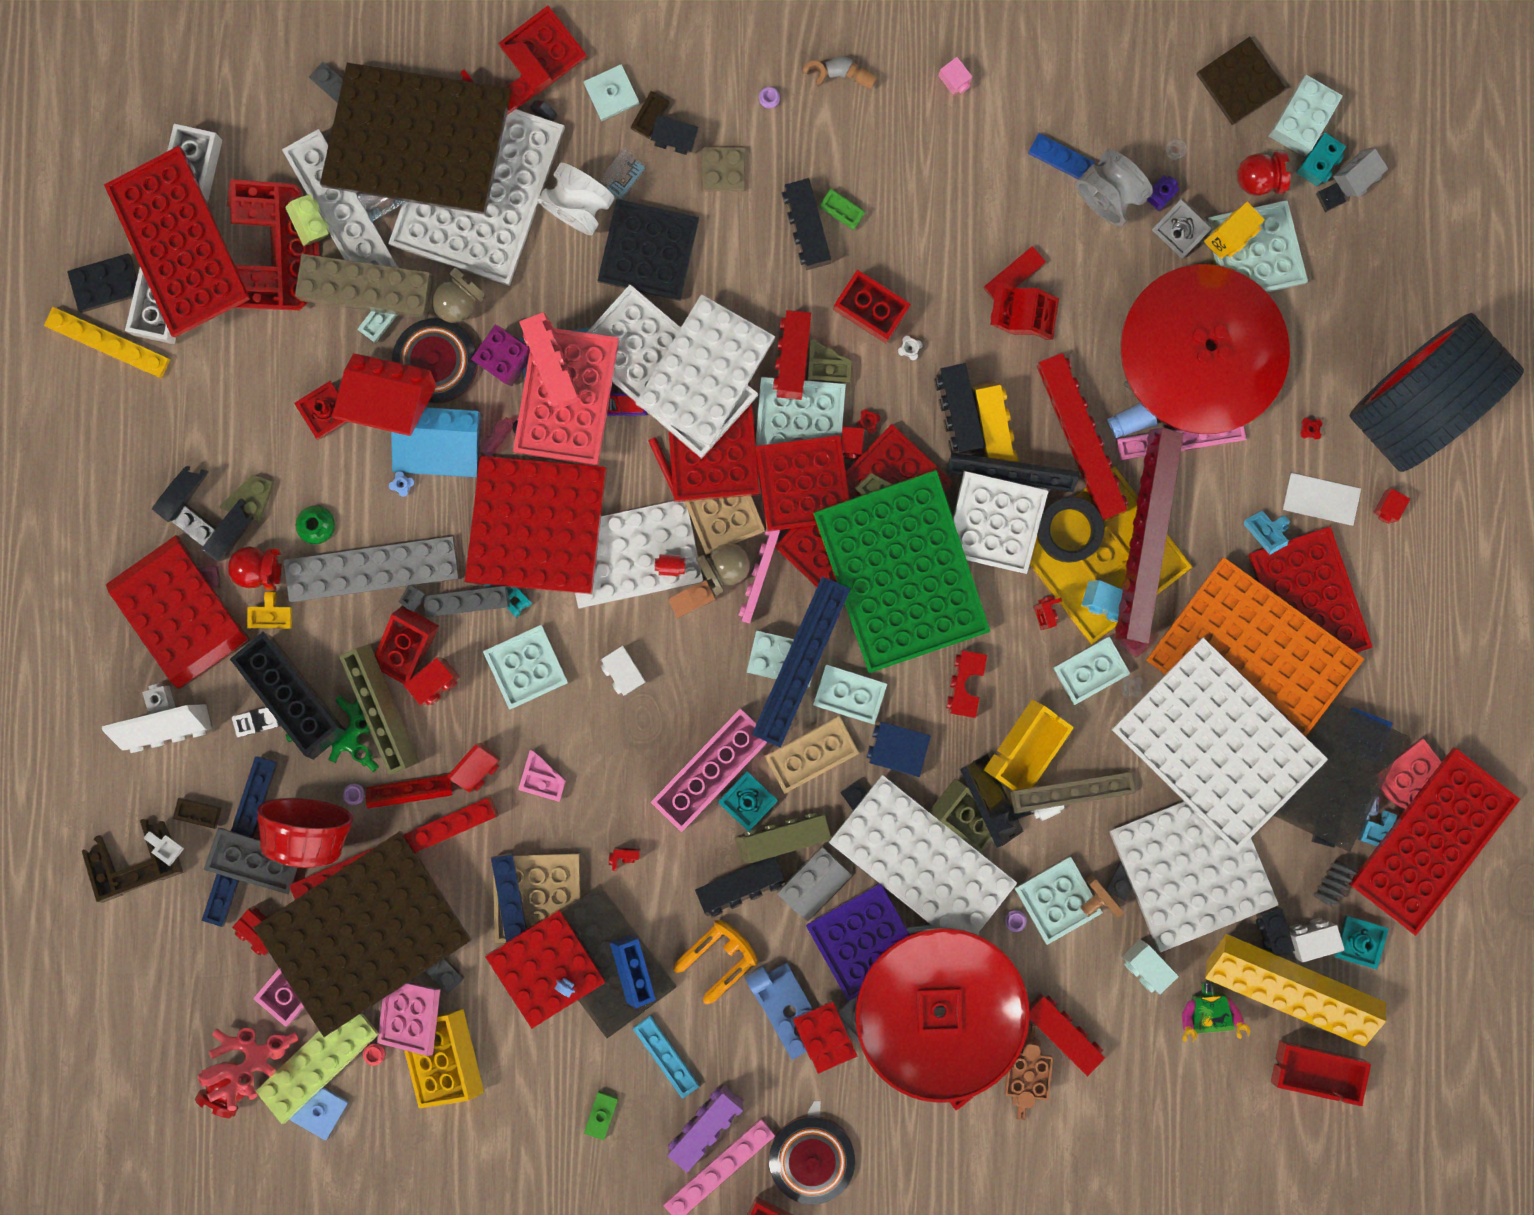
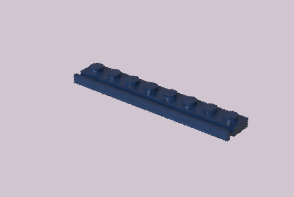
M823 576L821 577L754 728L753 736L781 748L848 597L850 588Z

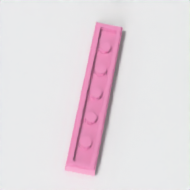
M1244 426L1218 434H1195L1178 429L1173 430L1183 433L1181 451L1246 440ZM1149 434L1117 439L1119 461L1145 457Z

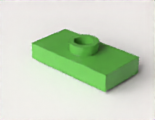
M831 188L819 204L820 209L853 231L866 213Z
M598 1091L584 1134L601 1140L605 1139L618 1097Z

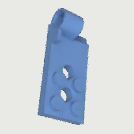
M784 963L769 973L764 966H761L745 975L748 986L764 1009L791 1059L793 1060L807 1052L800 1035L794 1032L795 1023L793 1017L813 1008L788 963ZM788 1005L796 1009L795 1014L791 1017L783 1013V1009Z

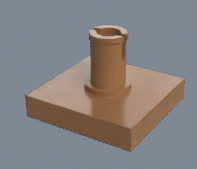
M1089 874L1085 880L1093 888L1095 895L1080 906V908L1090 917L1102 905H1107L1118 919L1124 912L1096 878Z

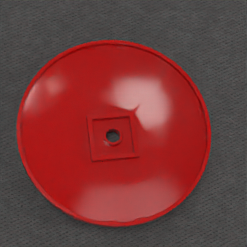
M1197 264L1180 267L1165 273L1150 283L1139 294L1129 309L1123 324L1120 355L1129 387L1149 413L1178 430L1195 434H1218L1232 431L1248 424L1260 416L1272 404L1287 376L1290 361V342L1287 327L1279 308L1259 284L1246 275L1230 268L1211 264ZM1207 340L1214 341L1216 345L1214 351L1206 348Z
M933 928L907 935L896 941L879 955L862 981L856 1002L855 1021L862 1051L871 1067L882 1080L900 1093L911 1098L927 1102L947 1103L976 1096L988 1090L1007 1074L1024 1046L1028 1033L1030 1012L1027 991L1023 980L1012 961L1003 951L987 939L965 930ZM939 1005L945 1007V1013L942 1016L934 1014V1009Z

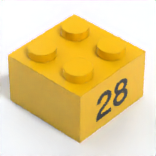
M1247 201L1232 212L1204 242L1220 259L1227 255L1231 257L1236 252H1239L1247 244V241L1262 229L1260 225L1265 219Z

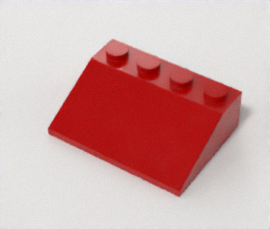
M353 353L344 369L332 416L334 419L411 436L436 388L431 370Z

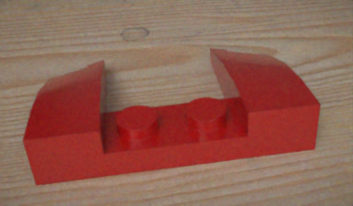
M518 39L519 43L506 45L505 42L499 43L501 49L521 75L505 87L510 88L512 91L507 115L552 83L550 76L521 39ZM463 69L460 73L462 76L461 81L474 83L465 69Z

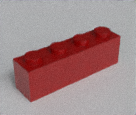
M786 310V316L781 317L780 330H784L783 337H779L778 350L782 351L781 357L776 358L775 370H779V377H774L773 390H777L778 398L802 400L812 314L810 312Z
M1040 994L1029 1005V1019L1088 1077L1105 1059L1101 1054L1104 1050L1095 1041L1091 1044L1086 1039L1088 1034L1080 1026L1075 1028L1070 1023L1073 1019L1064 1010L1060 1013L1055 1008L1058 1004L1049 995L1045 998Z

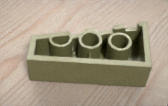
M817 812L806 814L805 819L785 820L783 825L778 826L775 823L765 826L764 830L757 831V829L744 832L745 835L734 837L742 863H754L831 840L825 815H818Z

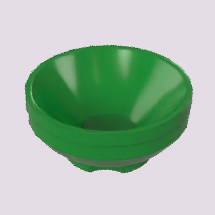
M309 506L303 509L297 516L296 531L305 542L322 544L333 535L335 520L326 508ZM310 518L318 520L319 524L315 530L307 528V521Z

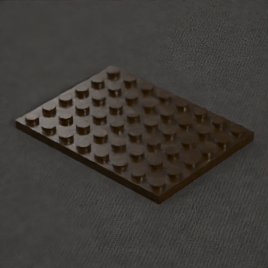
M347 62L320 185L324 188L486 215L512 91L510 88Z
M402 831L385 840L253 927L323 1037H326L472 940Z

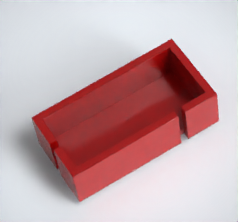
M1279 1040L1275 1058L1279 1061V1064L1274 1063L1271 1083L1274 1086L1363 1106L1371 1063L1362 1058Z

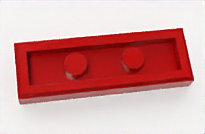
M1031 246L983 288L994 300L997 283H1006L1016 288L1043 266L1046 261Z

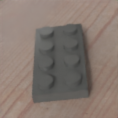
M219 827L204 866L206 871L285 894H289V885L293 883L298 868L281 864L264 856L260 848V839Z

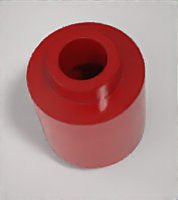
M660 554L659 558H655V571H659V576L685 575L686 558L680 557V555Z

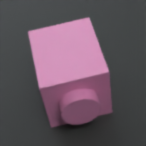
M958 57L941 68L938 75L953 95L958 92L964 93L971 86L970 83L973 77Z

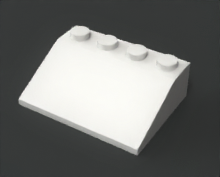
M206 704L185 705L102 726L103 732L122 751L130 750V753L143 751V746L151 745V748L165 745L164 741L171 739L172 743L183 741L185 736L191 734L193 738L206 735L207 730L212 729Z

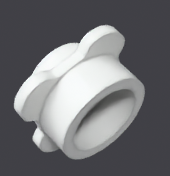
M905 336L902 339L903 344L898 349V353L900 356L905 355L909 357L910 360H916L918 358L917 353L922 348V342L920 340L916 341L910 338V336Z

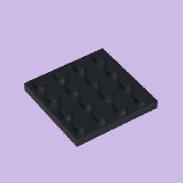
M616 199L597 280L598 283L624 289L631 285L638 292L681 301L699 217Z

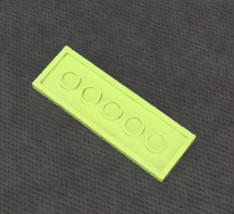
M363 1013L357 1015L326 1037H323L320 1031H318L273 1076L266 1080L256 1090V1093L279 1122L285 1124L374 1040L379 1033Z

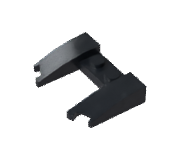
M185 466L159 497L152 510L165 521H172L203 546L201 549L217 562L223 561L254 518L251 516L246 519L241 509L246 502L244 499H239L216 528L187 504L209 471L201 469L199 474L188 472L190 466Z

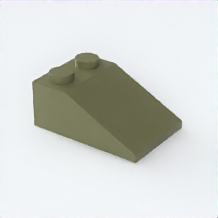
M954 778L928 812L982 854L993 839L969 788Z

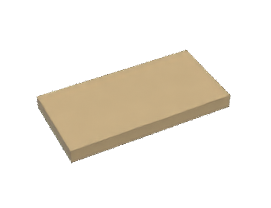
M837 716L783 745L781 748L765 755V758L785 794L858 755L859 751L841 717Z

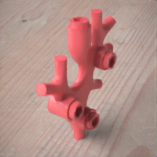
M251 1028L241 1029L236 1037H230L221 1030L216 1029L212 1036L222 1044L209 1051L211 1059L232 1050L242 1051L246 1058L244 1062L238 1065L221 1063L210 1066L197 1075L198 1081L202 1087H209L225 1078H229L231 1080L230 1084L207 1095L210 1102L226 1097L227 1109L234 1111L237 1109V1093L247 1095L250 1100L257 1097L252 1072L262 1071L269 1077L273 1076L276 1069L267 1064V1059L270 1057L277 1060L283 1057L285 1049L289 1048V1044L298 1041L297 1035L295 1033L286 1037L285 1035H273L268 1039L267 1044L257 1045L255 1032Z

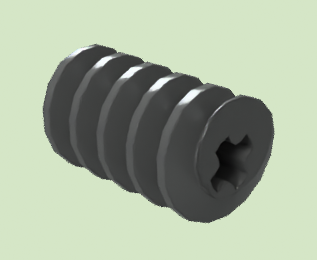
M1336 860L1338 864H1330L1334 871H1326L1330 879L1322 878L1325 886H1317L1321 893H1313L1315 898L1334 908L1332 904H1341L1337 897H1345L1341 889L1349 890L1345 882H1353L1350 874H1358L1354 869Z

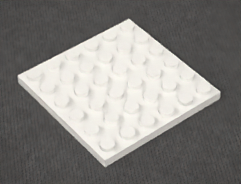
M1185 801L1109 831L1159 953L1279 905L1252 839L1250 838L1237 852L1234 851Z

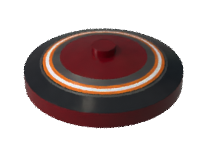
M440 318L424 319L409 326L398 338L392 354V362L431 370L436 383V388L428 402L432 404L446 403L461 396L472 384L478 368V364L471 360L477 351L471 337L459 325L446 322Z
M803 1116L790 1121L777 1133L770 1148L769 1167L775 1184L787 1197L803 1204H822L836 1198L850 1183L855 1169V1153L849 1136L837 1123L821 1116Z

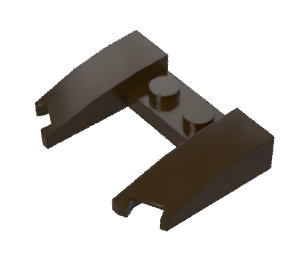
M147 819L140 820L144 836L151 832L161 840L165 835L172 839L164 821H160V826L148 825ZM101 835L94 838L97 845L90 852L86 849L82 850L96 902L104 903L123 896L126 892L184 873L179 857L175 859L171 866L167 865L151 853L155 847L148 841L146 843L151 859L118 872L114 869Z

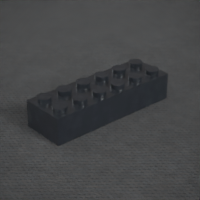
M262 631L230 658L234 666L304 756L314 760L347 732L271 635Z

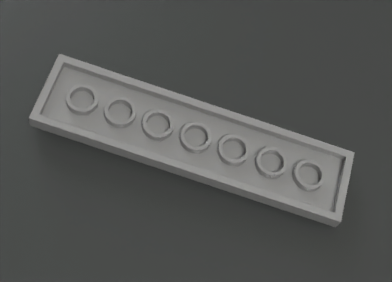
M453 536L284 560L289 602L460 579Z

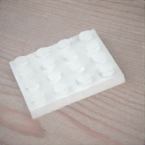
M964 471L952 518L966 560L1027 574L1048 490Z

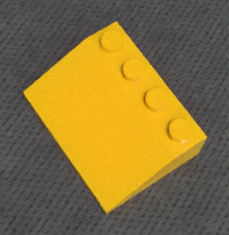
M464 1009L437 1014L433 1055L426 1056L404 1050L418 1108L469 1101L484 1093Z

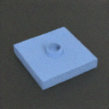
M323 1087L289 1120L326 1141L349 1101Z

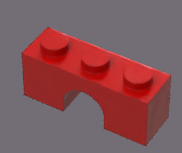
M960 650V654L955 655L954 667H957L956 675L951 677L950 687L953 688L952 696H948L946 709H949L950 714L976 718L980 697L967 693L965 681L971 675L984 676L987 655Z

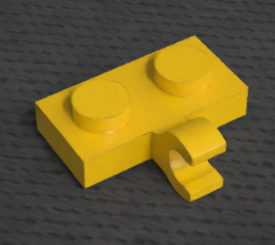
M277 592L264 593L265 607H248L247 628H292V607H275Z

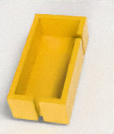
M1032 699L997 749L999 755H993L984 771L1012 791L1033 788L1074 727L1058 717L1046 706Z

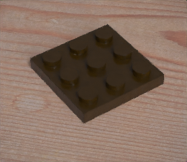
M1250 36L1196 73L1231 125L1240 121L1286 88Z

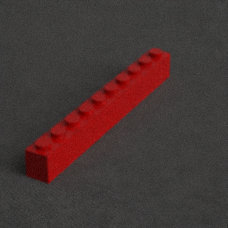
M490 796L404 834V836L416 853L499 816ZM370 850L289 885L294 899L296 900Z

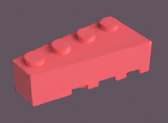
M542 312L519 321L524 333L525 343L531 350L530 357L534 366L537 365L540 372L537 374L542 386L545 385L548 392L545 393V397L549 406L553 405L558 410L581 401L550 319Z

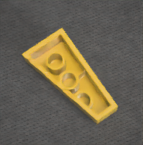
M995 381L971 386L972 393H975L976 397L974 402L977 415L981 420L979 424L982 437L984 438V457L1018 462L1017 452L1012 449L1011 442H1014V434L1012 429L1008 427V421L1011 418L1009 409H1005L1004 400H1007L1005 388H1001V384Z

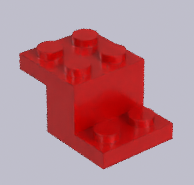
M997 283L990 325L1012 335H1036L1045 340H1053L1059 298L1039 288H1014L1006 283Z
M833 1000L793 1017L810 1060L812 1059L818 1074L858 1057Z

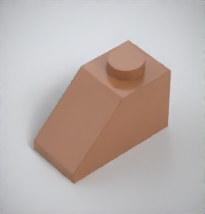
M704 580L668 600L678 619L716 599L707 581Z

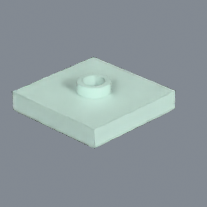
M622 64L583 82L601 122L640 104Z

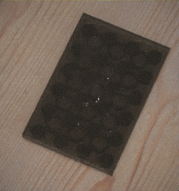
M1332 701L1306 736L1328 760L1273 816L1351 852L1407 735Z
M601 884L594 887L562 911L606 980L603 985L578 1000L606 1038L612 1036L676 988V984ZM628 935L639 939L656 999L638 1008L626 1002L610 942Z

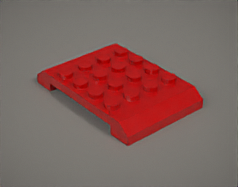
M175 535L105 585L108 593L169 681L177 689H181L250 639L240 624L235 622L189 555L190 552L179 536Z

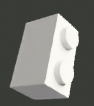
M624 646L601 659L603 664L600 666L606 676L611 675L613 678L612 686L617 694L622 693L623 696H626L646 683V680Z

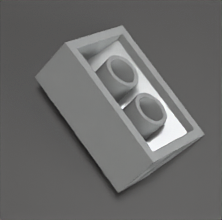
M821 845L782 885L783 887L777 890V894L808 922L850 879L852 874Z

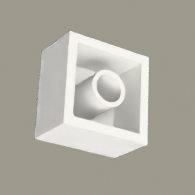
M1316 918L1310 920L1308 925L1295 924L1289 927L1295 951L1290 952V955L1301 962L1344 951L1337 925L1328 920Z

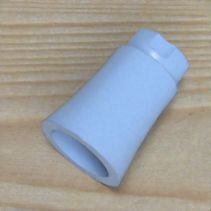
M1140 402L1108 419V424L1115 438L1158 425L1156 417L1149 413Z

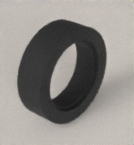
M1067 497L1052 503L1044 510L1037 536L1043 550L1053 559L1066 563L1078 562L1088 558L1099 548L1104 536V523L1099 511L1090 502L1081 498ZM1072 509L1079 511L1089 521L1091 528L1090 538L1086 545L1079 550H1064L1057 546L1051 537L1050 525L1052 519L1062 510Z

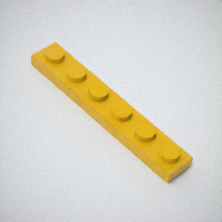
M52 307L44 324L49 329L161 379L170 362V359L55 307Z

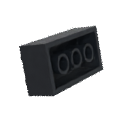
M966 363L940 368L936 378H934L936 391L940 390L941 393L939 406L941 412L945 411L946 415L943 422L945 431L949 432L951 437L948 440L950 452L967 455L980 452L985 446Z

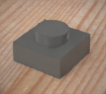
M409 585L400 598L399 603L414 612L421 604L425 593L415 586Z

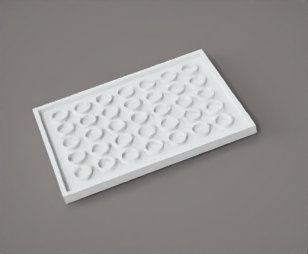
M515 109L506 117L486 215L405 201L402 203L388 244L510 286L539 204L538 198L546 184L565 126Z

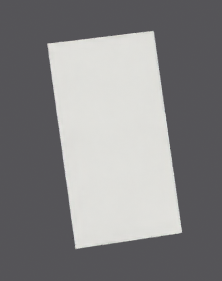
M1291 473L1283 510L1353 526L1361 489Z

